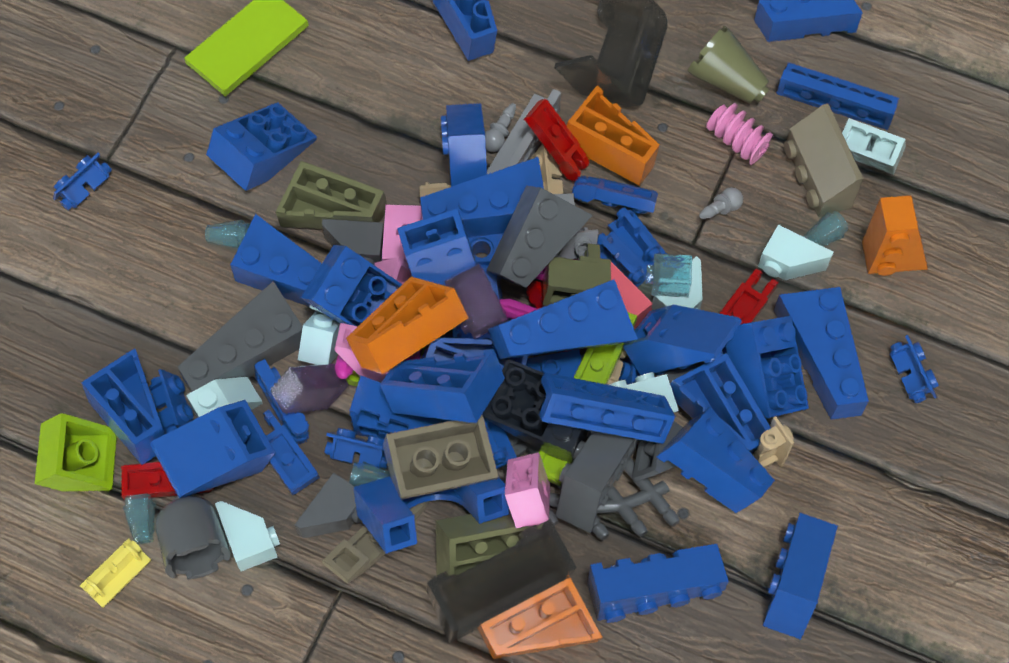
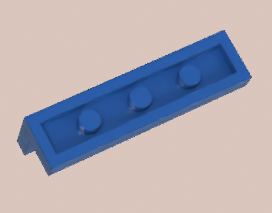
M789 62L783 71L777 90V95L819 108L824 104H829L833 113L885 130L889 129L899 100L898 97Z
M544 373L541 380L547 394L539 413L542 422L664 444L676 417L666 397L663 395Z

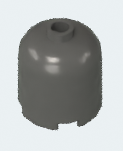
M196 496L176 497L160 510L156 518V533L165 573L170 578H175L176 574H186L187 580L204 577L219 570L217 563L223 559L226 561L230 559L229 545L218 513L211 502Z

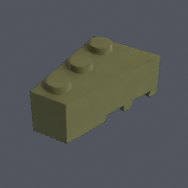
M300 161L275 213L281 227L323 229L322 219L380 223L387 202L384 191Z
M510 509L509 515L481 524L471 514L436 520V566L438 581L451 598L459 594L458 589L476 580L480 583L488 579L487 574L503 566L508 569L543 551L544 522L534 527L524 526L516 528Z

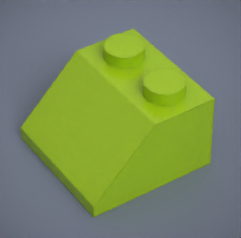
M64 413L41 423L35 484L59 491L112 490L116 434L109 426Z

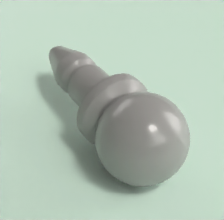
M511 103L504 109L503 115L500 116L497 123H491L490 130L485 132L486 150L488 152H498L503 146L505 137L509 135L507 127L515 115L516 104Z
M733 187L723 190L721 194L715 196L712 204L706 206L701 211L699 217L701 219L711 218L718 213L725 215L730 211L738 210L743 204L741 191Z

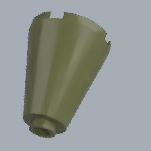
M725 25L702 49L697 62L693 61L687 70L691 75L749 104L754 100L759 103L770 90L766 87L769 80Z

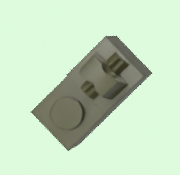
M588 243L584 256H580L578 260L554 257L550 261L543 274V305H550L611 281V260L601 259L600 245Z

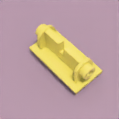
M128 538L80 587L104 608L151 559L136 542Z

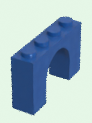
M390 476L353 487L357 516L385 553L417 544L415 518L410 508L426 501L448 500L459 503L468 510L479 524L509 515V506L505 497L506 484L500 478L406 499H400Z

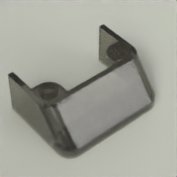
M600 0L597 15L608 28L598 60L593 55L555 63L554 68L583 96L588 97L598 85L603 90V96L611 103H617L626 107L639 106L645 100L667 31L668 21L666 14L654 0Z
M551 519L545 521L541 529L534 525L519 534L521 540L515 546L458 575L453 574L449 576L447 571L442 572L427 582L426 592L449 643L478 630L480 624L571 577L577 567Z

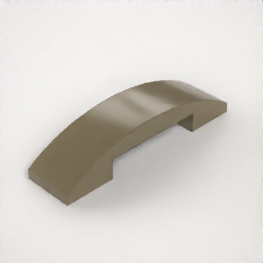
M426 501L410 508L414 514L415 521L431 501ZM364 525L348 541L344 539L322 560V564L348 584L374 565L385 552Z

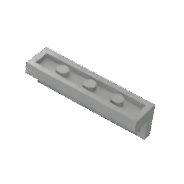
M553 89L547 100L559 114L561 92ZM537 94L533 95L488 168L487 174L528 161L535 154L541 141L524 118L539 100L544 99V97Z

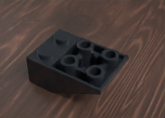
M507 359L502 370L505 379L484 410L483 418L540 451L572 464L575 460L573 456L576 448L581 441H584L588 430L542 422L539 413L547 395L541 382L544 373Z

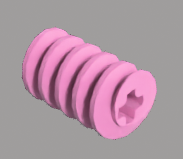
M733 103L728 108L725 105L720 106L709 118L706 128L709 131H714L716 137L723 138V142L726 145H732V150L735 153L741 152V157L744 160L750 159V165L756 163L768 149L773 134L769 132L762 137L761 133L764 126L759 125L753 129L752 127L755 122L753 117L744 122L743 120L747 113L743 110L736 115L735 111L738 107L736 103Z

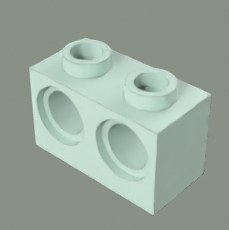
M849 118L842 134L854 160L894 175L905 150L906 139Z

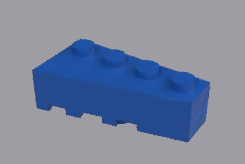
M432 0L468 61L494 52L497 27L489 1Z
M539 157L420 197L422 220L458 208L468 237L504 233L526 186L544 189Z
M835 287L780 294L774 312L777 318L792 316L801 364L804 370L807 369L813 381L812 385L830 419L862 416L869 399L841 288Z

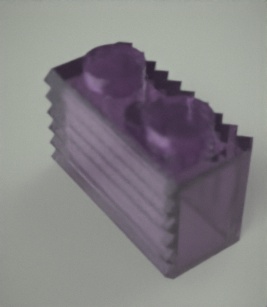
M480 262L445 279V285L455 289L467 313L468 319L459 324L465 335L471 332L472 337L475 339L489 332V328L509 321Z
M333 363L288 367L285 375H281L278 383H274V387H271V393L285 414L301 413L302 411L310 412L311 410H323L324 408L327 410L348 387V382L346 379L337 377L334 369L335 364Z

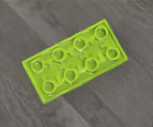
M253 0L184 57L188 66L226 97L309 26L308 20L283 0Z

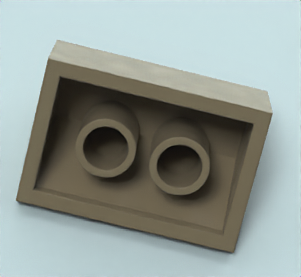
M824 104L791 127L787 140L784 142L785 153L789 159L792 158L796 166L795 174L799 183L804 184L807 191V202L811 208L815 209L818 217L851 209L863 181L862 174L829 104Z
M481 415L477 423L453 420L394 432L385 436L383 443L390 477L400 499L499 478L483 415Z

